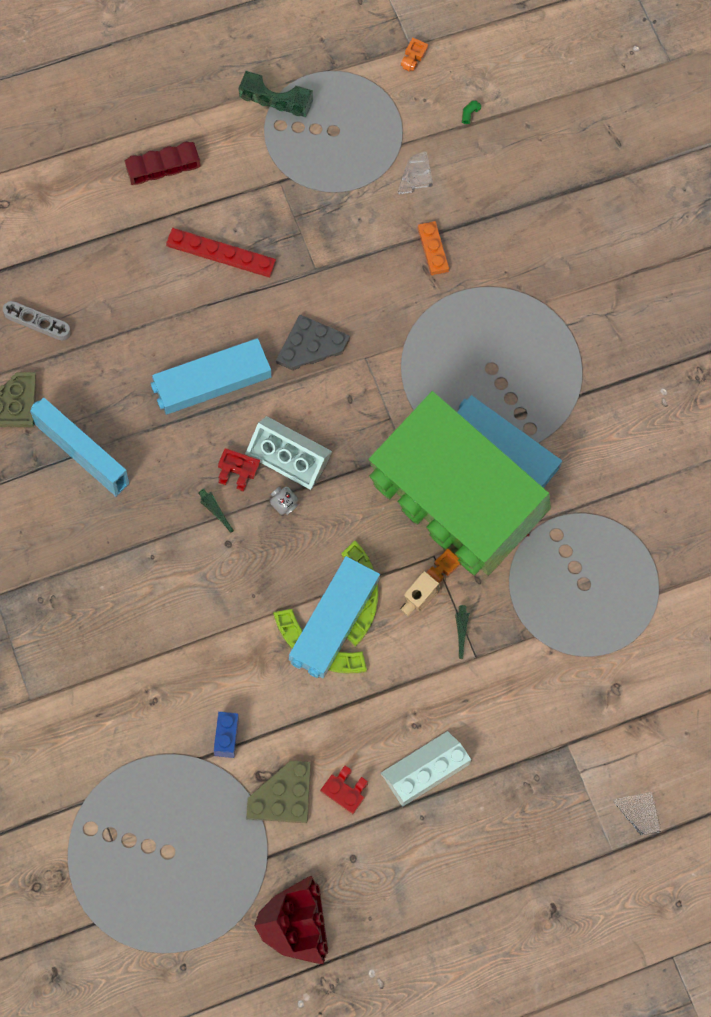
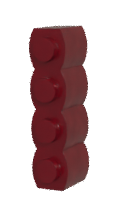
M188 141L182 142L177 147L167 146L160 151H148L142 156L132 155L124 160L131 185L142 184L149 180H157L165 176H172L183 171H191L201 167L195 143Z

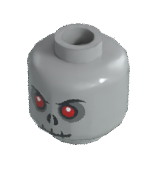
M278 487L271 493L273 498L270 500V504L281 515H288L298 506V497L288 487L283 489Z

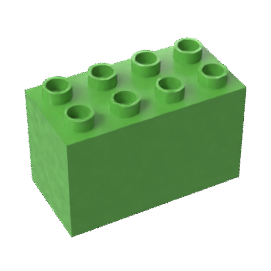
M433 391L429 393L368 459L374 470L369 475L370 479L374 482V487L389 500L395 494L400 496L401 498L397 502L402 507V512L417 525L423 519L430 524L426 527L430 532L429 536L444 550H447L452 544L457 547L458 551L455 555L459 558L458 562L474 576L480 570L489 576L551 509L549 492Z

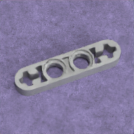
M9 301L3 306L4 316L8 320L61 341L70 337V327L64 321L13 301ZM14 308V309H15V312L12 311L11 314H10V313L8 312V309H9V310H12V309ZM26 314L34 316L31 321H25L23 317ZM42 321L50 322V326L47 328L40 326ZM65 328V332L59 334L58 330Z

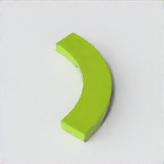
M356 541L341 553L343 558L347 556L374 571L369 557ZM378 584L347 636V639L355 647L367 634L376 614Z
M293 609L273 612L281 635L293 649L303 631L295 618ZM363 651L355 653L338 652L328 671L337 673L367 672Z

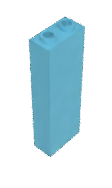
M257 338L152 375L153 382L150 384L153 392L158 393L159 398L157 402L160 410L164 409L167 415L271 378V368Z
M472 395L468 400L464 399L459 405L458 414L543 488L560 469L562 464L560 458Z
M43 398L41 401L33 404L30 411L34 424L114 496L117 497L129 485L127 470L48 400Z
M347 556L344 558L289 654L291 665L298 669L302 667L308 670V673L315 678L321 677L324 679L380 580L379 573Z

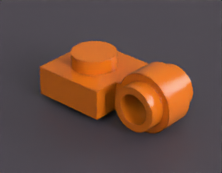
M415 38L411 39L405 50V55L408 57L404 56L401 62L403 69L409 72L415 70L418 61L422 60L428 49L427 43Z
M447 549L435 560L434 564L437 567L434 568L432 566L426 573L440 583L444 578L443 573L449 576L461 565L458 562L459 558Z

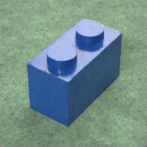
M218 711L214 756L235 757L239 724L238 713Z

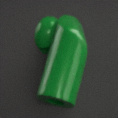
M473 100L463 108V124H470L471 113L481 110V104L478 101Z

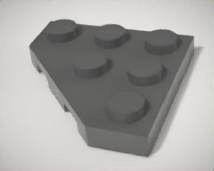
M299 314L276 359V363L288 369L296 370L300 366L309 363L311 365L333 355H341L350 336Z

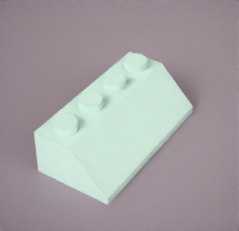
M266 416L258 422L245 455L260 460V463L311 490L325 469L332 451Z
M447 731L381 772V775L403 807L467 767L471 762V758L461 743Z

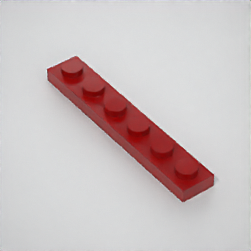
M175 228L171 229L166 242L167 247L269 278L276 264V259Z

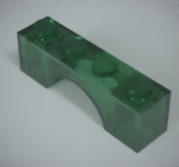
M245 71L238 88L239 97L245 101H253L262 106L273 107L278 111L292 113L295 116L306 117L313 102V90L295 86L290 91L276 93L264 85L263 75Z

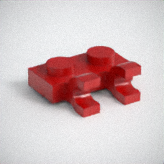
M225 448L218 463V468L222 469L219 474V483L226 485L230 472L240 475L237 480V489L244 491L248 478H255L260 466V460Z
M345 765L338 777L333 774L329 777L320 792L353 815L365 799L361 793L368 785V781L361 777L354 789L344 783L352 773V770Z

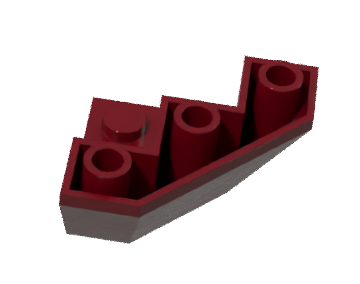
M309 876L275 895L259 911L254 926L262 941L281 955L324 964L328 954V945L320 887L313 877Z

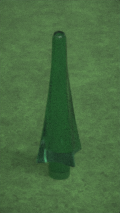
M205 489L198 492L201 497L200 503L232 533L234 530L222 513L212 492L208 494Z
M464 605L459 606V612H456L455 615L459 659H463L465 636L470 614L466 613L467 606Z

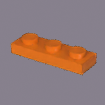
M436 221L419 224L418 232L430 274L436 275L449 272Z

